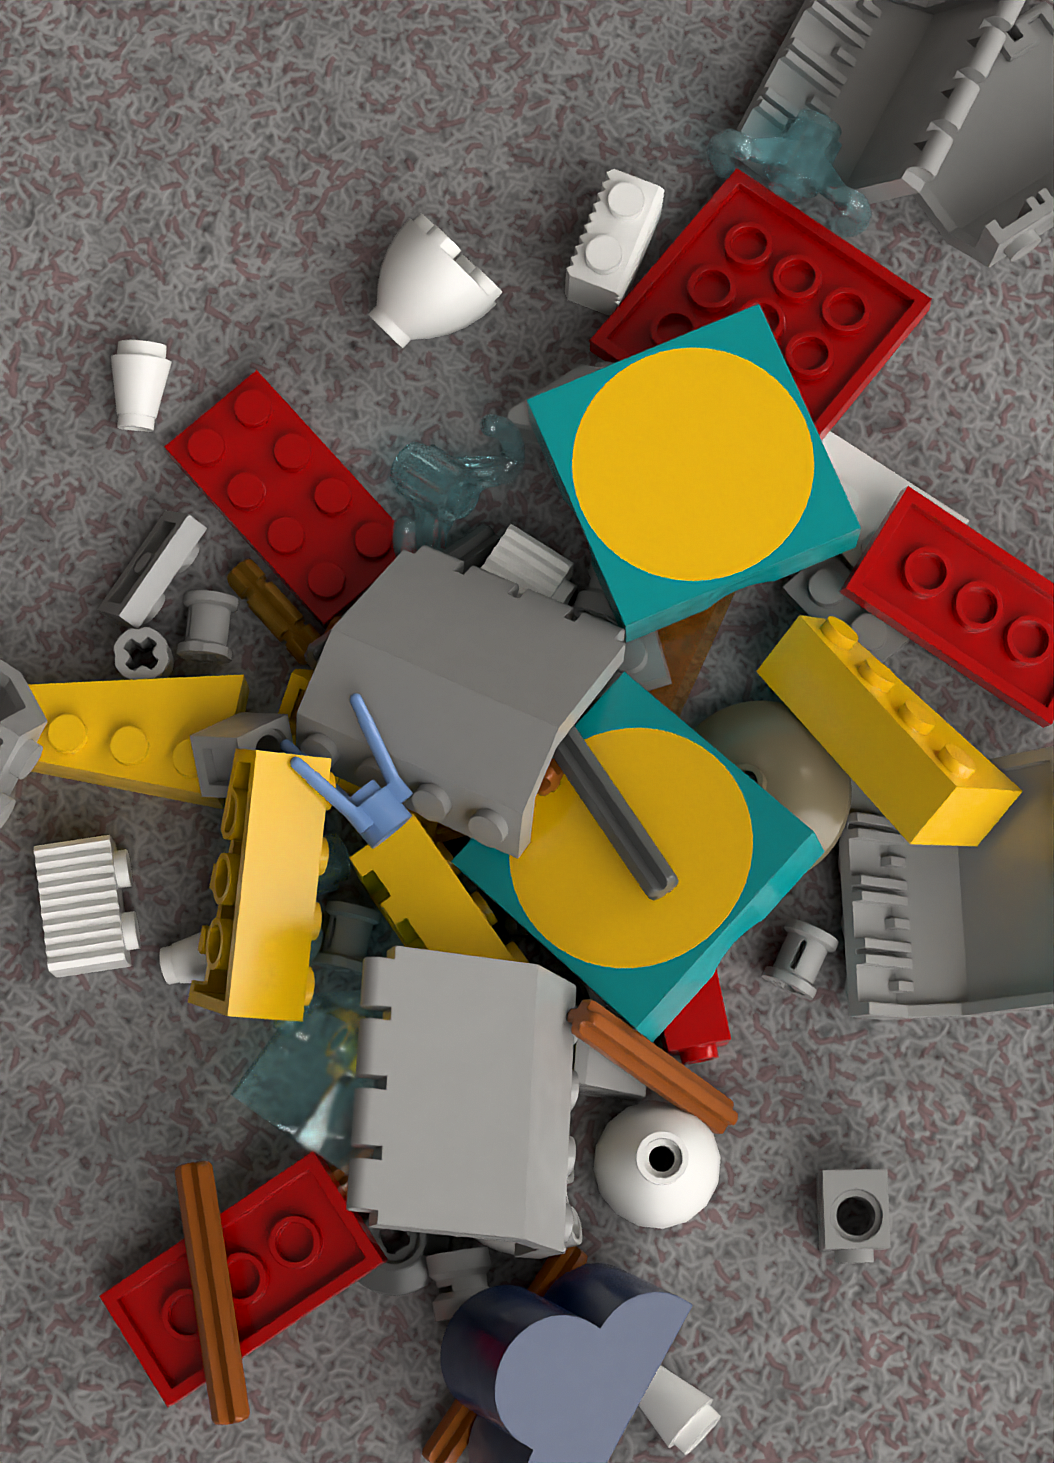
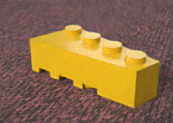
M799 615L756 671L759 676L909 844L978 846L1023 791L904 684L887 666L858 642V635L848 624L833 616L824 619Z
M244 674L28 684L48 721L37 741L38 744L43 746V751L31 772L224 809L226 798L202 797L190 735L240 712H245L250 689Z
M235 749L220 828L223 838L231 840L229 852L221 853L216 864L213 865L209 888L213 891L215 902L218 904L216 918L212 920L210 926L202 925L197 950L200 954H206L207 968L204 981H191L188 997L189 1003L230 1017L303 1022L304 1006L310 1004L314 994L315 978L312 968L309 967L311 942L317 939L321 929L322 912L320 904L316 902L318 877L324 874L328 864L329 845L327 839L323 837L325 813L331 809L332 805L290 766V761L294 757H300L336 788L335 776L333 772H330L331 758Z
M414 814L400 829L374 849L366 845L349 857L365 891L405 947L529 963L513 941L507 945L503 944L492 928L498 921L490 907L477 891L469 895L457 877L461 871L451 862L454 859L452 854L441 841L437 844L433 843Z

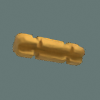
M249 558L243 560L227 575L229 586L242 600L247 597L248 607L280 642L284 640L287 642L285 644L286 649L297 662L302 665L307 664L304 658L307 647L321 635L311 624L306 626L303 624L305 622L304 616L272 581L266 583V574L253 560Z

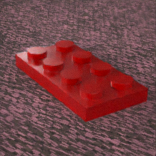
M258 370L254 371L164 446L169 457L324 629L327 628L334 617H340L351 608L403 550L413 554L417 551V545Z
M907 486L900 491L839 592L1044 728L1052 725L1054 722V583Z
M318 1150L310 1152L220 1213L242 1359L388 1261L359 1213L346 1210L347 1194ZM182 1239L99 1296L167 1407L175 1405L206 1384L185 1239Z

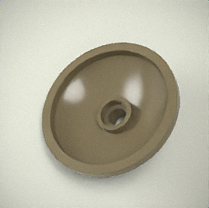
M774 701L738 703L717 711L693 729L745 774L755 775L758 785L815 832L825 852L809 870L827 856L841 836L848 819L852 797L851 778L784 703Z

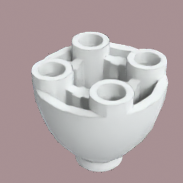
M422 213L414 220L409 218L397 232L388 247L380 268L377 284V305L368 314L402 348L411 340L444 336L468 327L489 312L496 305L495 300L502 293L494 282L477 266L475 267L463 254L454 261L453 259L461 250Z
M650 1100L627 1107L607 1123L596 1144L593 1171L600 1195L617 1215L637 1226L664 1229L689 1221L707 1206L718 1185L721 1157L714 1134L698 1117L678 1109L669 1102ZM659 1146L670 1149L674 1156L672 1168L665 1172L653 1169L649 1162L650 1152Z

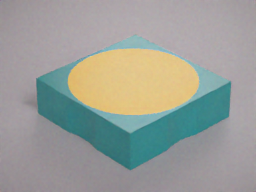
M759 304L527 399L531 427L563 500L574 512L589 546L592 567L618 626L625 629L624 640L626 643L707 610L723 597L739 589L754 584L779 580L851 550L857 545L861 532L859 521Z
M623 672L579 720L575 727L678 877V885L671 892L657 900L649 899L565 774L555 792H550L546 796L536 795L531 842L518 859L493 847H487L472 838L451 862L532 937L536 938L564 963L585 985L637 1032L653 1043L714 975L717 966L730 947L747 930L764 920L825 851L811 828L626 672Z

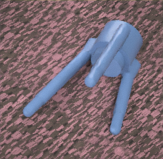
M354 693L349 699L387 785L381 788L373 779L350 797L337 783L336 788L333 787L300 757L292 758L290 766L343 814L367 844L374 849L393 835L412 817V814L402 803L412 796L413 792L399 777L362 696ZM284 739L281 741L280 748L284 753L307 756L290 740Z

